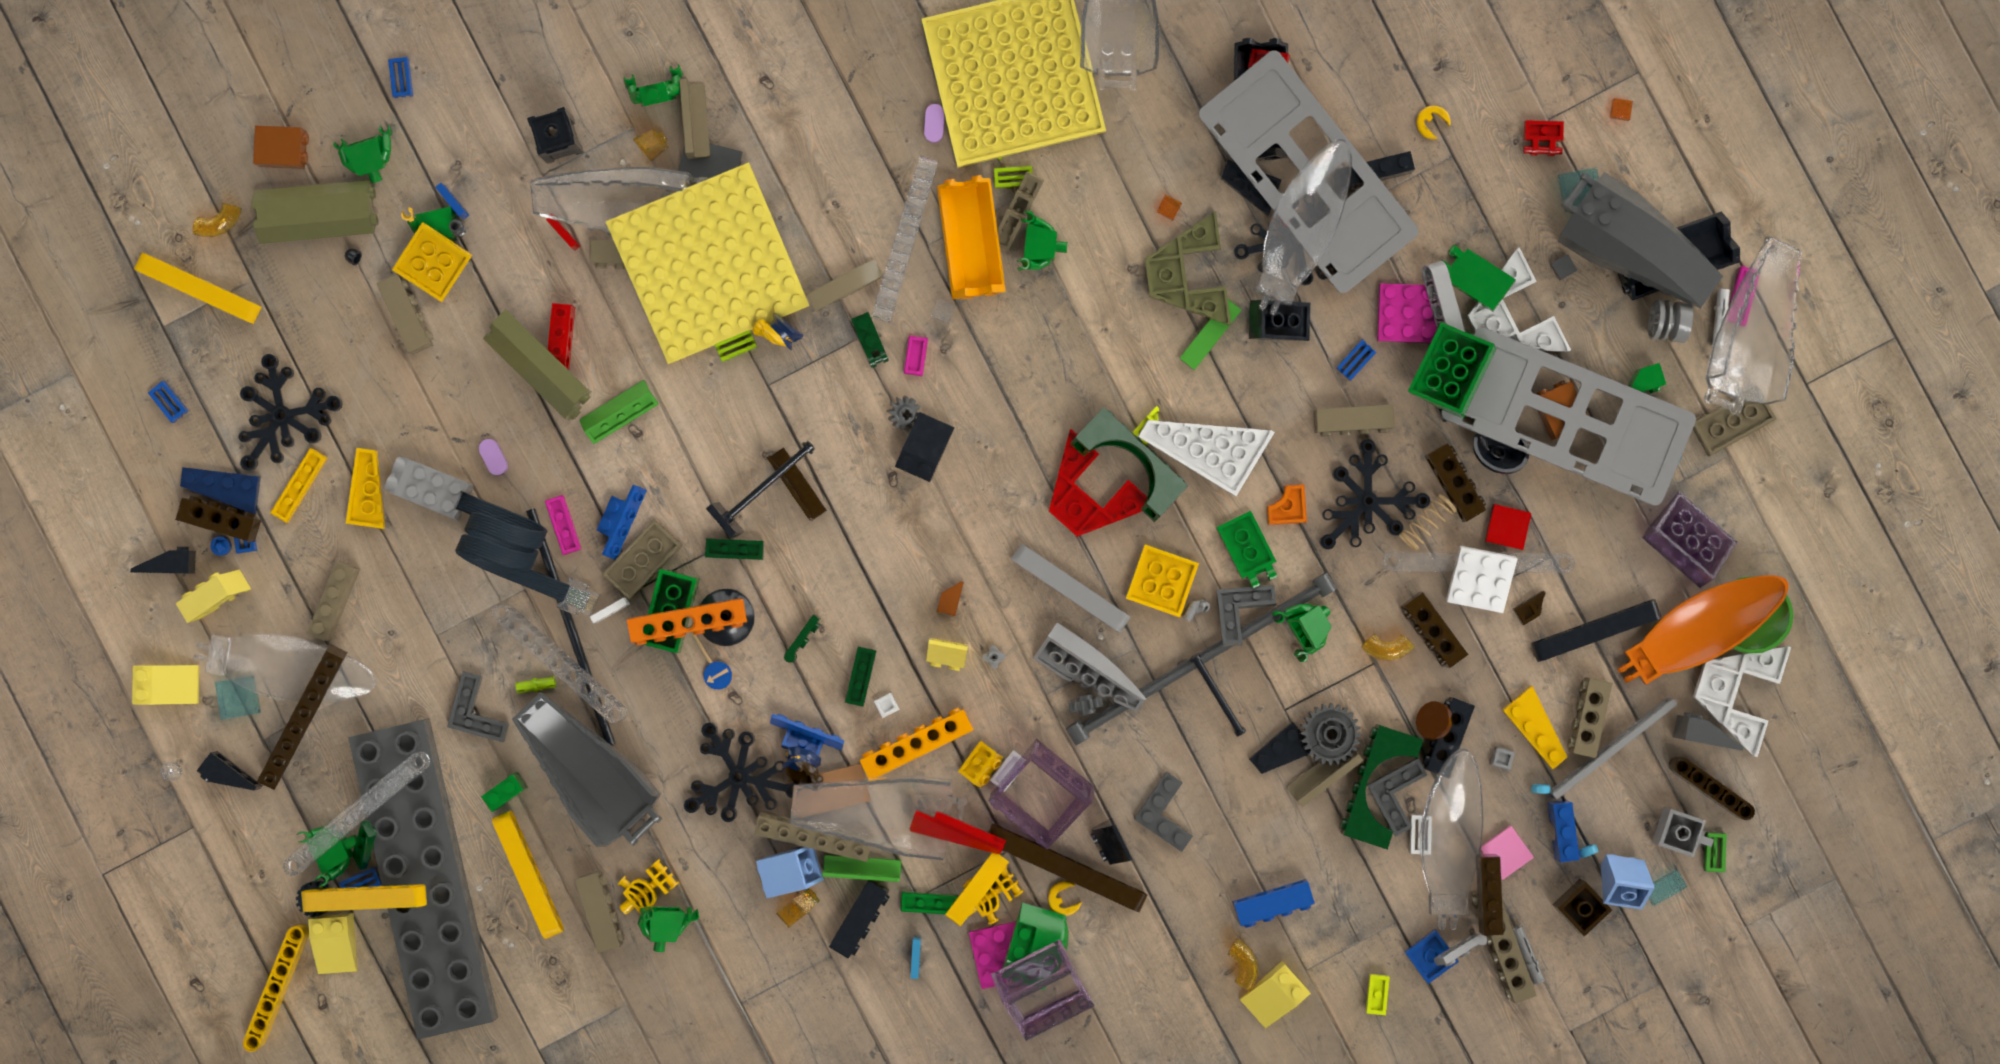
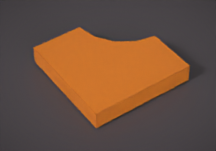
M1304 484L1284 486V493L1280 500L1275 504L1267 506L1268 525L1307 523Z

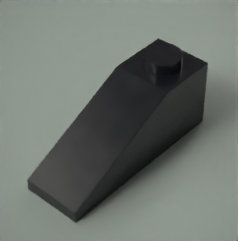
M177 547V550H169L131 568L130 573L195 574L196 551H189V547Z
M218 751L210 752L197 769V772L201 774L200 777L206 782L253 791L261 789L263 786Z

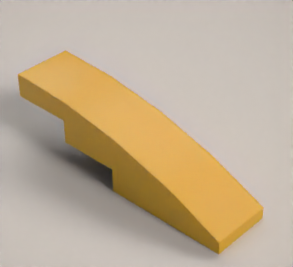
M991 853L945 916L961 927L1008 865L1009 861L1000 854Z

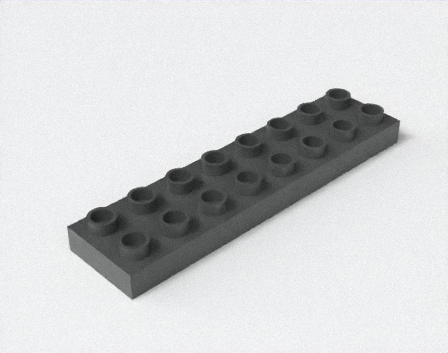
M430 718L348 737L366 817L377 832V837L374 841V852L382 886L418 884L426 886L427 905L409 908H387L417 1040L494 1022L498 1018V1013Z

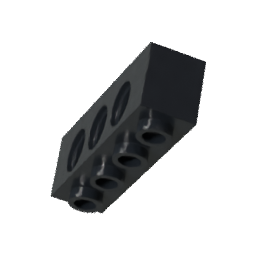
M1449 697L1444 702V705L1448 706L1451 713H1456L1458 716L1457 722L1452 724L1449 730L1451 739L1447 742L1443 738L1430 740V751L1428 754H1425L1422 762L1425 770L1449 778L1475 708L1474 705L1453 697ZM1443 749L1445 756L1443 759L1438 760L1436 754L1439 750Z

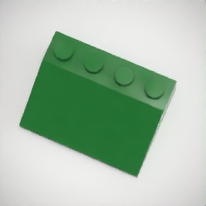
M1441 322L1408 389V393L1463 419L1497 350L1495 344Z

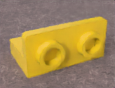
M980 740L958 772L974 785L982 788V786L989 782L993 771L1000 767L1003 756Z

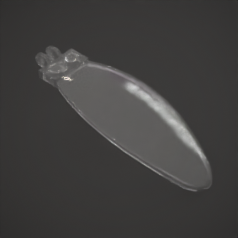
M1338 139L1330 142L1307 162L1285 190L1273 213L1265 239L1263 272L1255 288V291L1264 294L1259 306L1260 309L1264 310L1266 308L1269 298L1275 299L1270 309V313L1273 315L1277 312L1280 303L1288 306L1292 304L1298 286L1317 266L1336 232L1346 202L1352 169V153L1345 140Z
M212 634L210 644L196 643V647L199 649H209L208 656L195 654L193 659L207 661L206 673L225 676L235 684L251 692L269 698L299 702L328 646L286 635L253 634L231 638ZM346 655L322 702L364 695L374 689L377 683L376 678L367 666Z
M1459 749L1454 752L1442 766L1428 795L1421 822L1420 856L1424 878L1430 893L1429 914L1439 915L1438 928L1440 930L1446 929V915H1450L1449 926L1451 930H1455L1458 927V915H1468V892L1476 872V854H1480L1482 843L1483 797L1480 775L1475 758L1466 749Z

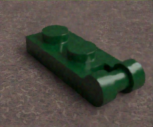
M869 312L852 318L851 321L871 368L876 367V364L881 362H888L889 359ZM879 350L880 355L873 357L872 352Z
M812 615L784 655L786 662L791 663L797 659L796 653L800 647L802 649L805 648L809 642L807 638L811 632L815 633L820 627L819 621L821 618L817 615Z

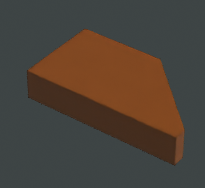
M961 581L941 593L937 612L952 616L956 615L964 582Z

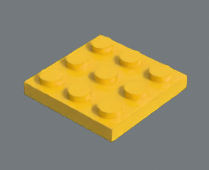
M422 222L392 270L440 302H443L473 255Z
M1144 544L1125 599L1180 618L1199 563Z

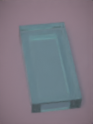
M1677 869L1653 882L1654 891L1650 895L1649 900L1655 906L1687 888Z

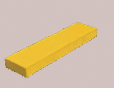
M310 448L270 513L285 523H289L328 457Z

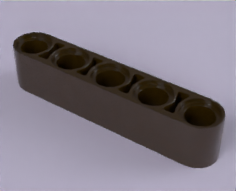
M1674 757L1670 760L1669 769L1675 775L1730 814L1742 820H1750L1754 817L1755 809L1749 802L1691 761L1682 757ZM1682 761L1683 769L1678 771L1677 764ZM1695 773H1698L1699 779L1698 781L1694 782L1693 775ZM1714 784L1715 790L1710 793L1709 786ZM1727 795H1730V802L1728 804H1725V797ZM1745 806L1746 813L1741 815L1740 810Z

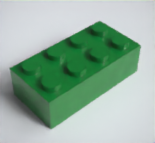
M659 569L648 615L693 607L700 579ZM690 617L683 618L682 626L688 627ZM665 621L662 624V628L665 631H670L673 628V622ZM646 624L643 632L645 634L653 633L654 626ZM674 635L667 636L666 640L659 642L650 639L646 640L647 644L643 645L678 654L681 653L685 637L674 638Z

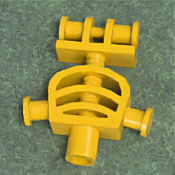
M660 859L651 866V868L654 867L657 874L650 867L646 870L647 874L652 878L651 882L637 878L630 883L625 879L626 876H624L617 884L626 889L623 894L627 900L619 906L624 914L627 915L634 908L641 913L640 908L645 906L643 898L646 901V906H653L658 899L655 890L657 886L666 895L680 883L674 880L672 873L668 875L665 872L668 868L666 866L663 867ZM661 874L665 877L662 881L658 877ZM665 882L670 886L669 889L664 884ZM636 883H641L645 885V887L643 888L637 885ZM650 892H651L652 898H653V899H652V902H651L650 897H649V894H648V893H650Z
M1007 866L1001 873L1003 879L1000 880L999 877L996 879L998 886L995 888L990 887V891L984 895L969 916L978 911L982 917L987 916L988 925L998 921V918H995L993 913L1000 906L998 894L1004 892L1008 900L1011 901L1013 898L1008 892L1010 889L1014 893V898L1024 892L1017 885L1019 882L1017 880L1013 882L1011 879L1014 875L1009 873L1006 869ZM971 878L962 885L963 888L967 886ZM1006 881H1008L1010 884L1007 887H1005L1003 884ZM993 897L996 898L995 907L992 906L991 899ZM987 901H988L989 907H990L989 910H986V905H985V903H986Z

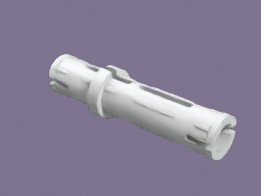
M1717 289L1711 347H1724L1727 312L1730 311V307H1728L1729 289Z

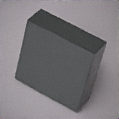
M1568 254L1550 264L1559 281L1577 271Z

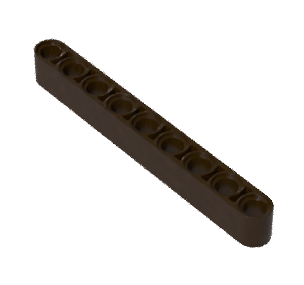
M992 823L988 833L1006 840L1003 851L1140 913L1148 896L1143 891Z

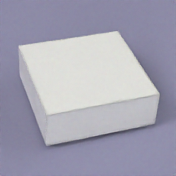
M892 693L874 701L882 718L900 710Z

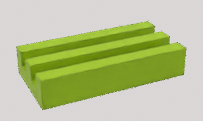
M1032 166L994 168L995 189L1020 187L1021 182L999 183V181L1021 180L1025 176H998V173L1027 171L1032 173Z
M750 330L714 344L722 362L757 348ZM744 336H749V338L737 342L733 345H730L726 348H720L721 346L733 342L737 339H740ZM748 342L752 343V345L740 349L736 352H733L729 355H723V353L730 351L734 348H737L741 345H744Z

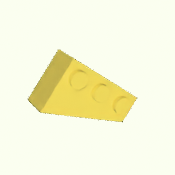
M240 569L224 574L217 572L208 577V582L196 585L194 587L196 590L193 592L189 591L181 596L182 599L176 605L185 621L191 623L200 620L219 609V606L227 600H234L236 594L251 590Z

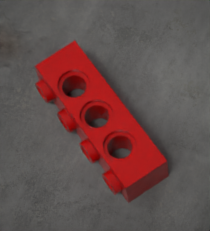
M552 303L547 350L569 370L576 307L570 304Z

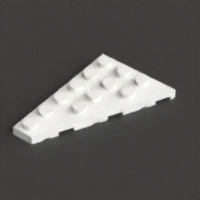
M1147 420L1138 437L1230 494L1237 496L1275 432L1272 430Z

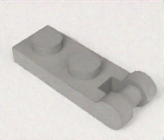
M1482 934L1468 936L1435 957L1434 961L1437 966L1445 965L1448 967L1456 962L1455 959L1459 956L1461 958L1470 954V949L1473 947L1485 945L1487 938Z

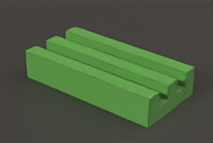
M1705 832V837H1713L1714 841L1712 844V868L1710 867L1711 847L1705 845L1704 871L1725 872L1727 834ZM1718 837H1720L1719 868H1717Z

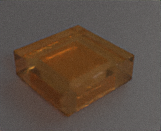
M1612 99L1610 118L1629 121L1633 101Z
M1165 194L1156 213L1173 221L1182 203Z

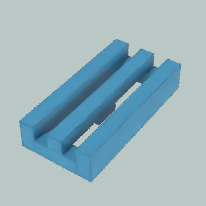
M913 937L911 979H918L921 937Z

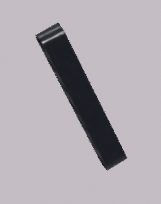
M1652 599L1532 642L1531 646L1537 662H1541L1658 620L1662 616L1656 600Z

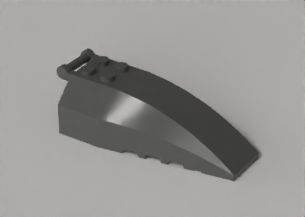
M1605 172L1596 181L1590 175L1582 173L1576 187L1568 198L1564 199L1561 203V207L1573 215L1561 232L1558 242L1591 263L1610 271H1616L1623 274L1624 277L1642 282L1643 285L1661 290L1662 293L1675 296L1676 299L1701 309L1723 275L1664 215L1638 192ZM1586 185L1591 187L1579 206H1574L1573 203Z
M540 692L512 718L522 737L528 743L531 752L539 761L540 767L548 776L552 787L555 788L560 796V800L567 812L596 847H606L621 836H624L634 846L650 827L662 820V817L653 809L661 793L643 772L613 746ZM648 813L650 818L631 834L629 830Z

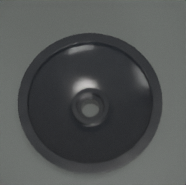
M1478 433L1473 438L1472 446L1476 458L1484 467L1499 474L1516 473L1526 465L1529 459V454ZM1520 439L1518 445L1528 448L1527 442Z
M719 589L708 594L703 599L700 605L743 598L747 622H744L741 627L732 628L731 625L724 626V630L713 631L712 628L705 629L703 636L707 640L720 646H732L740 643L750 634L754 626L755 614L751 602L745 595L733 589ZM724 610L720 614V617L722 614H726L727 620L731 617L729 610ZM708 613L703 614L701 617V622L704 624H708L712 620V616Z

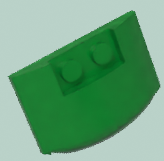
M1022 902L1000 978L1045 990L1046 986L1057 976L1066 956L1069 938L1066 915Z

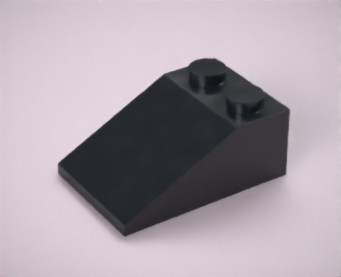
M1264 299L1250 301L1249 339L1309 341L1311 303Z
M919 412L895 467L931 482L955 427Z
M1112 818L1092 828L1093 833L1090 835L1095 845L1099 843L1102 849L1099 853L1104 862L1108 861L1109 865L1133 860Z

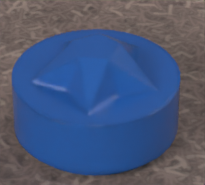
M216 537L212 540L210 548L215 555L224 556L231 551L232 544L226 537Z

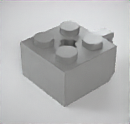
M1663 807L1652 843L1694 857L1697 847L1700 848L1701 844L1712 847L1714 840L1704 836L1705 831L1703 829L1706 820Z

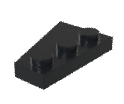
M1228 160L1221 180L1266 216H1269L1271 211L1270 205L1238 165ZM1257 170L1251 173L1257 182L1263 179ZM1265 174L1278 190L1282 179Z

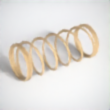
M1441 494L1437 496L1440 503L1437 501L1431 502L1435 512L1429 508H1424L1427 518L1420 515L1417 516L1420 526L1410 523V529L1414 534L1406 530H1402L1401 534H1399L1400 538L1414 551L1419 550V547L1404 532L1409 533L1422 544L1424 542L1414 532L1411 524L1432 537L1423 527L1418 517L1428 521L1437 530L1439 528L1429 518L1426 510L1433 512L1446 522L1435 509L1433 502L1445 508L1452 515L1457 512L1455 506Z

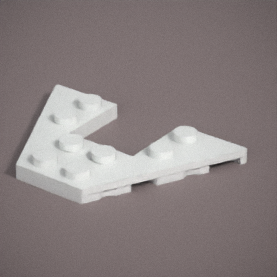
M1516 249L1501 269L1516 279L1505 297L1537 282L1521 249ZM1503 299L1494 312L1477 302L1467 316L1474 332L1478 328L1484 327L1541 351H1571L1554 316L1521 333Z
M1788 646L1774 648L1762 653H1745L1721 657L1703 663L1693 698L1754 757H1758L1768 720L1733 710L1732 707L1743 673L1780 684L1791 647Z

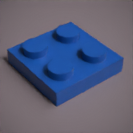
M1435 929L1404 951L1427 984L1459 962L1456 958V962L1448 967L1436 965L1434 958L1448 950L1449 947Z

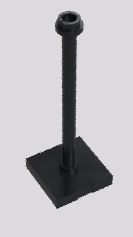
M809 441L803 442V447L730 511L726 510L720 502L711 503L706 508L730 538L737 537L744 532L734 517L807 453L813 454L815 447Z

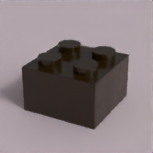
M1579 879L1552 904L1567 922L1584 937L1612 911L1607 904H1603V899L1582 879Z

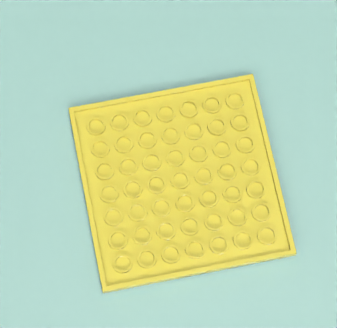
M997 0L922 18L958 168L1106 132L1074 0Z
M749 162L605 221L668 364L707 349L716 343L745 331L752 330L754 324L761 319L770 323L773 321V313L784 317L810 306Z

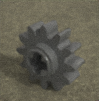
M906 395L903 396V400L896 397L897 403L890 402L893 408L887 410L892 415L888 417V420L893 422L892 425L895 428L899 427L901 430H905L907 426L912 429L911 423H915V418L919 414L917 410L920 409V405L915 404L916 400L913 398L909 399Z
M1093 694L1076 697V702L1068 703L1070 713L1078 711L1081 716L1095 713V708L1103 706L1102 698H1093Z

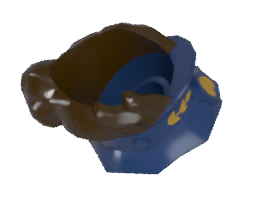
M798 746L788 747V750H786L788 761L782 764L787 776L791 781L807 786L813 791L819 790L824 779L823 776L819 775L816 767L821 765V758L811 750Z

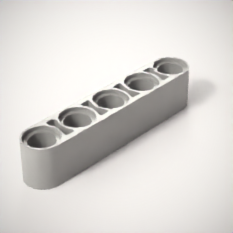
M1437 261L1423 266L1422 277L1437 329L1442 322L1465 332L1446 264L1443 261Z

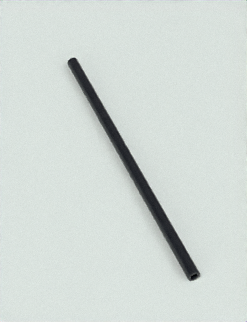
M536 509L527 510L528 519L540 524ZM544 539L539 551L547 575L560 581L547 541ZM556 599L603 738L610 745H614L616 743L567 603Z

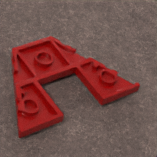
M1070 429L1048 512L1076 537L1143 512L1141 508L1147 496L1129 480L1125 482L1103 508L1074 483L1097 458L1099 453L1096 450H1092L1083 457L1070 445L1078 435Z

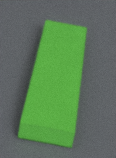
M1228 299L1232 323L1242 310ZM1210 319L1179 359L1195 370L1230 325Z

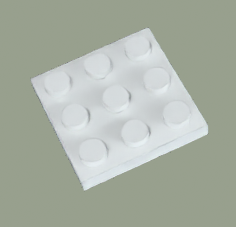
M1460 546L1446 601L1503 613L1518 558L1516 556Z

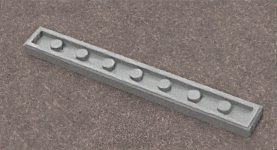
M1671 698L1663 700L1597 753L1596 758L1591 757L1551 789V793H1549L1550 796L1554 799L1560 798L1678 705L1677 702Z

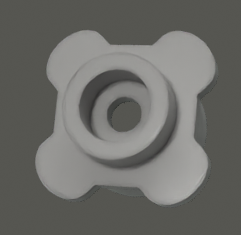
M993 645L982 658L983 661L991 664V668L995 669L1000 661L1005 659V654L999 652L997 647Z

